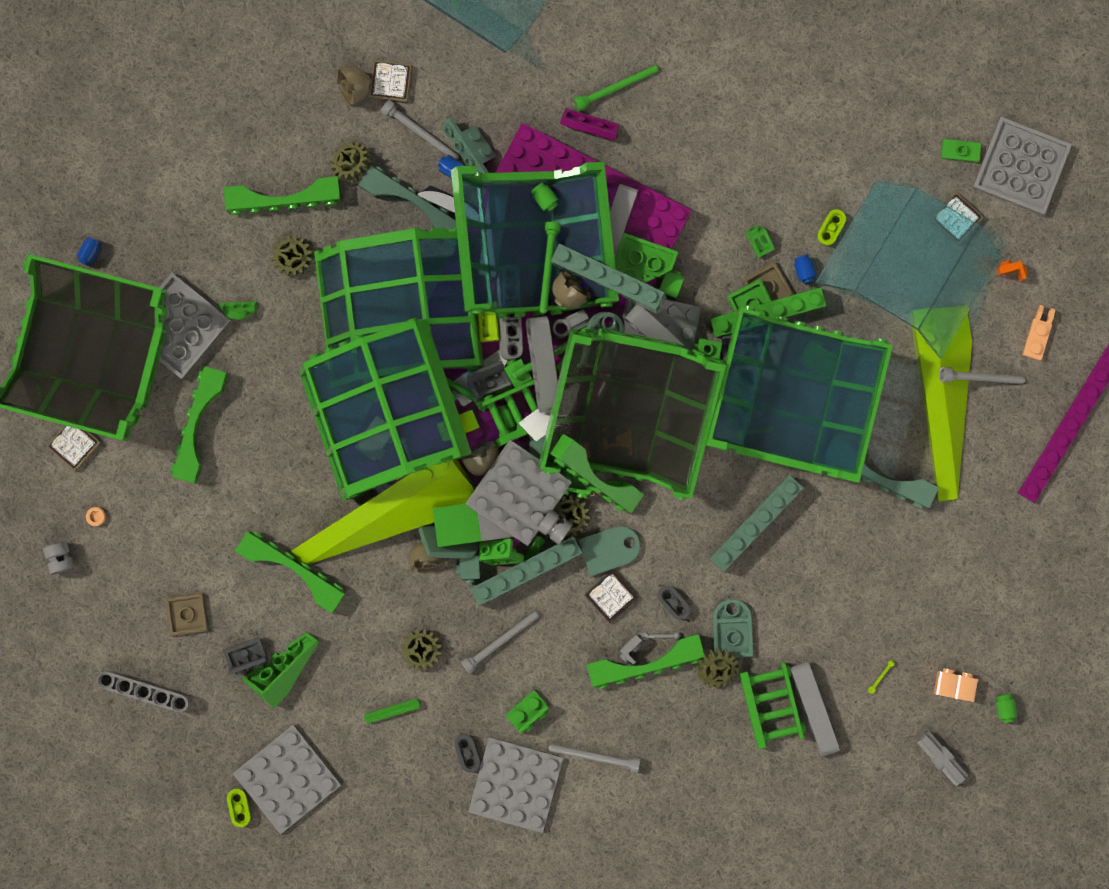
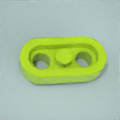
M838 209L829 212L817 233V240L821 245L830 246L835 242L846 222L844 212ZM838 217L839 222L834 223L832 218ZM828 233L830 239H824L823 234Z
M235 788L227 795L231 821L236 827H244L251 820L248 798L243 789ZM236 794L240 795V801H235L234 796ZM240 813L244 814V820H239L238 815Z

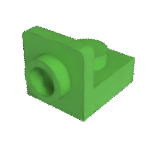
M761 225L751 227L744 234L749 240L757 258L775 249L766 229Z

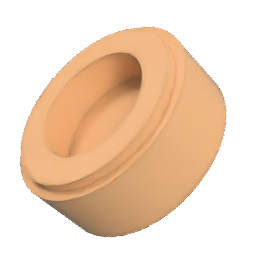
M99 507L90 508L86 513V520L92 526H100L106 520V513Z

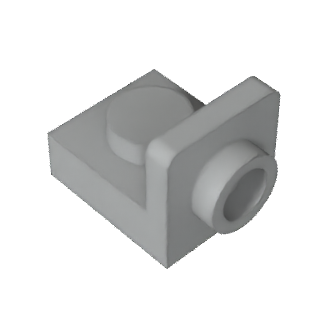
M636 634L619 650L622 653L620 657L626 664L631 662L634 665L636 663L628 654L629 652L635 653L641 647L639 643L642 640Z

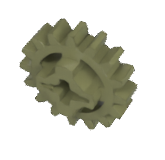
M351 141L349 145L343 143V148L338 147L339 152L333 153L335 159L330 160L333 164L330 168L334 171L333 174L342 181L347 180L351 182L352 178L357 181L358 175L364 176L363 171L369 169L366 165L371 163L368 159L371 154L360 142L355 144Z
M287 235L285 241L279 238L281 243H274L276 250H271V253L275 254V256L271 257L272 261H276L273 265L274 268L280 267L278 272L281 274L285 271L287 277H289L290 273L296 277L298 271L304 274L303 268L309 269L307 262H312V259L308 256L313 253L307 250L310 245H303L305 240L301 238L298 241L297 235H294L293 239ZM289 244V247H287L284 250L282 249L284 246ZM298 245L303 249L304 255L298 252ZM293 252L297 257H292L290 260L286 255ZM279 257L285 259V266L281 264ZM298 262H302L299 266L294 268L295 264H297Z
M572 495L569 496V500L562 496V502H558L557 506L553 509L562 519H566V516L561 512L569 513L572 511V516L578 520H569L570 523L578 524V526L570 529L566 537H569L570 533L577 536V530L582 533L583 529L581 527H587L588 524L585 520L590 519L585 514L589 512V509L583 508L586 503L580 504L579 497L574 501ZM571 503L570 508H560L564 504ZM578 507L582 512V519L577 516L576 510Z
M416 629L415 635L409 632L410 638H403L406 644L400 645V647L404 648L400 655L406 656L403 662L409 661V668L416 665L415 670H418L420 666H422L423 670H426V665L432 668V662L439 661L436 656L442 655L438 651V648L442 647V645L436 643L439 638H433V632L428 635L427 629H424L422 633H420L419 629ZM423 637L428 638L432 644L428 645L425 643ZM415 638V645L413 648L408 649L410 642ZM419 641L422 647H426L423 655L420 652H416V649L419 648ZM430 651H434L431 659L427 661V654ZM410 655H415L416 657H418L420 663L414 661L410 657Z
M717 648L716 652L709 650V655L703 654L704 660H698L700 665L696 667L698 670L697 674L703 684H708L710 688L713 684H715L716 688H719L720 684H723L725 687L727 681L733 682L732 676L737 677L736 671L739 670L738 660L733 652H728L727 649H724L722 652L720 648Z

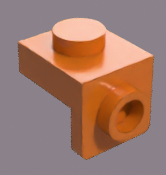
M1011 260L1004 261L996 269L998 276L1016 271L1019 282L1024 281L1028 275L1025 264L1022 265L1021 261L1014 263Z

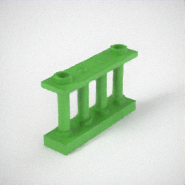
M534 380L496 397L492 394L482 399L483 402L479 405V408L483 409L488 406L500 432V438L495 441L498 448L506 445L509 440L515 441L529 435L519 424L523 418L512 395L522 391L533 413L538 409L537 403L530 391V387L534 386ZM503 399L506 400L517 423V430L513 432L507 430L495 405L496 402Z
M785 662L780 663L781 669L755 676H752V674L748 675L747 671L739 673L758 749L766 748L765 743L768 740L796 733L799 739H803V734L806 733L804 722L799 720L789 677L792 676L789 665L786 666ZM779 677L784 678L786 688L759 695L752 692L751 686H754L755 683ZM788 695L791 707L763 714L757 712L756 705H759V702ZM793 714L795 726L767 733L766 731L762 732L761 724L764 721Z

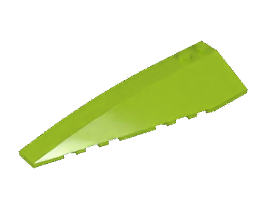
M967 305L914 310L909 313L935 483L939 487L937 491L938 502L958 499L969 380L954 379L950 383L940 382L939 371L941 367H950L955 372L970 373L972 338Z
M457 459L428 467L403 477L291 551L300 564L304 562L308 565L434 523L432 508L466 504L476 487Z

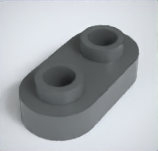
M662 587L658 592V599L675 619L683 620L687 618L690 613V607L673 587ZM665 592H669L671 594L670 599L664 598ZM677 607H683L684 611L682 614L677 613Z
M467 734L458 736L455 740V749L461 767L466 772H475L480 766V758L474 740ZM463 740L468 742V746L465 748L461 746ZM468 759L474 760L473 766L467 764Z

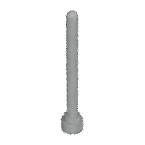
M390 99L384 104L381 109L384 115L395 117L446 156L450 155L459 160L458 154L399 112L395 106L396 104Z
M941 367L939 371V380L945 383H950L954 379L1017 384L1025 382V377L955 372L950 367Z
M534 611L473 658H465L460 663L470 675L475 671L480 661L538 619L540 616L539 612Z
M554 744L548 747L550 752L627 767L633 773H638L641 758L637 757L629 758L628 760Z

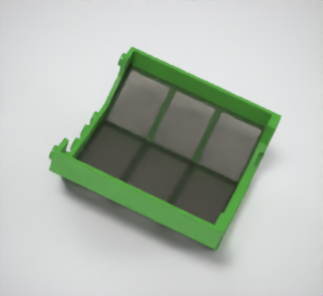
M28 254V258L24 260L23 268L24 273L30 274L31 296L26 302V316L21 321V335L16 340V346L18 347L16 354L13 355L11 360L12 369L0 387V408L110 438L128 441L131 436V427H136L141 418V415H138L140 410L146 409L166 337L167 325L163 324V317H167V305L164 304L167 290Z
M599 328V332H594V329H583L582 332L571 329L539 460L540 470H543L546 474L560 473L561 466L554 462L556 458L550 452L564 434L586 449L590 468L594 469L595 472L601 474L610 472L617 477L630 476L637 481H643V479L650 480L670 489L675 498L681 500L686 498L692 499L726 364L721 359L706 357L707 354L695 349L690 352V350L684 348L685 345L606 328Z

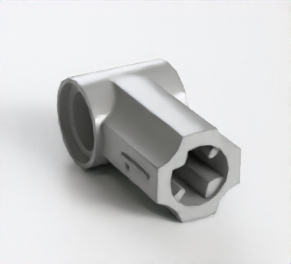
M584 309L564 319L557 320L552 327L553 336L557 339H564L570 334L571 329L580 330L586 327L589 318ZM558 325H563L566 328V332L559 334L555 328Z

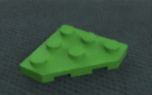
M623 233L615 256V268L617 271L632 278L648 283L672 271L678 251Z

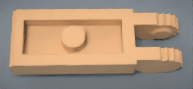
M1040 304L1035 318L1032 320L1022 356L1039 361L1042 360L1055 314V309L1051 308L1046 322L1041 321L1040 318L1043 314L1044 306Z

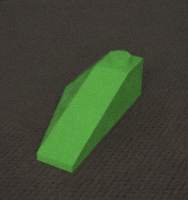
M305 633L288 644L285 652L279 655L275 653L271 656L273 660L259 668H253L242 679L243 682L274 709L289 693L318 645V640Z

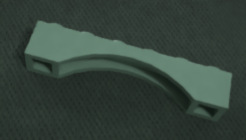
M370 166L358 184L362 190L375 198H397L413 204L426 214L435 228L449 230L456 227V219L454 220L449 217L450 213L443 208H435L433 202L418 197V192L410 187L408 189L401 186L402 182L397 178L392 177L391 179L385 175L386 172L378 166L376 168ZM439 239L453 249L458 244V239Z
M561 244L558 245L551 259L554 267L601 285L653 313H659L666 299L663 291Z
M833 437L823 459L827 460L826 464L830 466H840L853 471L857 454L851 444ZM865 464L863 465L860 479L862 482L869 485L871 483L879 485V490L885 493L891 491L896 494L895 497L904 502L907 499L913 502L912 506L920 510L930 508L939 487L923 479L915 481L890 480L873 472Z
M788 475L747 520L711 555L709 560L724 572L798 495L803 487L791 475Z
M573 536L559 545L557 544L523 563L480 583L470 590L478 606L581 555L582 552Z

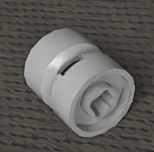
M550 510L537 529L544 535L549 534L550 539L559 545L573 524L565 518L560 519L558 513Z
M67 541L43 548L45 559L49 560L47 565L50 575L74 568L72 557L68 556L70 551Z

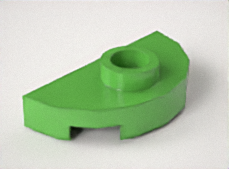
M258 301L220 303L221 313L228 318L241 320L253 315L257 311Z

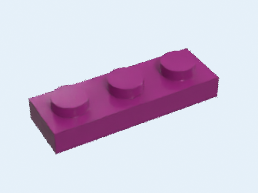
M565 108L560 122L561 125L568 128L578 129L585 133L615 140L620 126L618 123Z

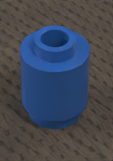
M447 155V157L443 156L437 166L440 167L439 172L452 179L451 170L456 166H463L464 164Z
M91 237L84 240L76 255L79 257L78 262L89 266V264L94 265L101 251L102 243Z
M809 254L795 258L794 267L799 282L803 281L804 284L815 281L814 277L817 276Z

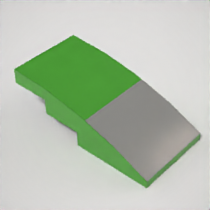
M466 504L432 508L438 547L513 537Z

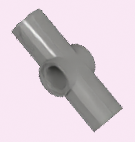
M928 731L918 739L917 744L930 757V761L935 764L936 768L942 771L952 784L957 786L966 779L968 774L954 760L955 757L945 746H942L932 733Z

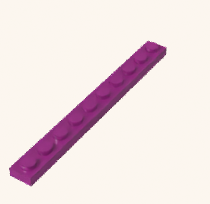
M1109 343L1017 492L1032 503H1035L1109 382Z

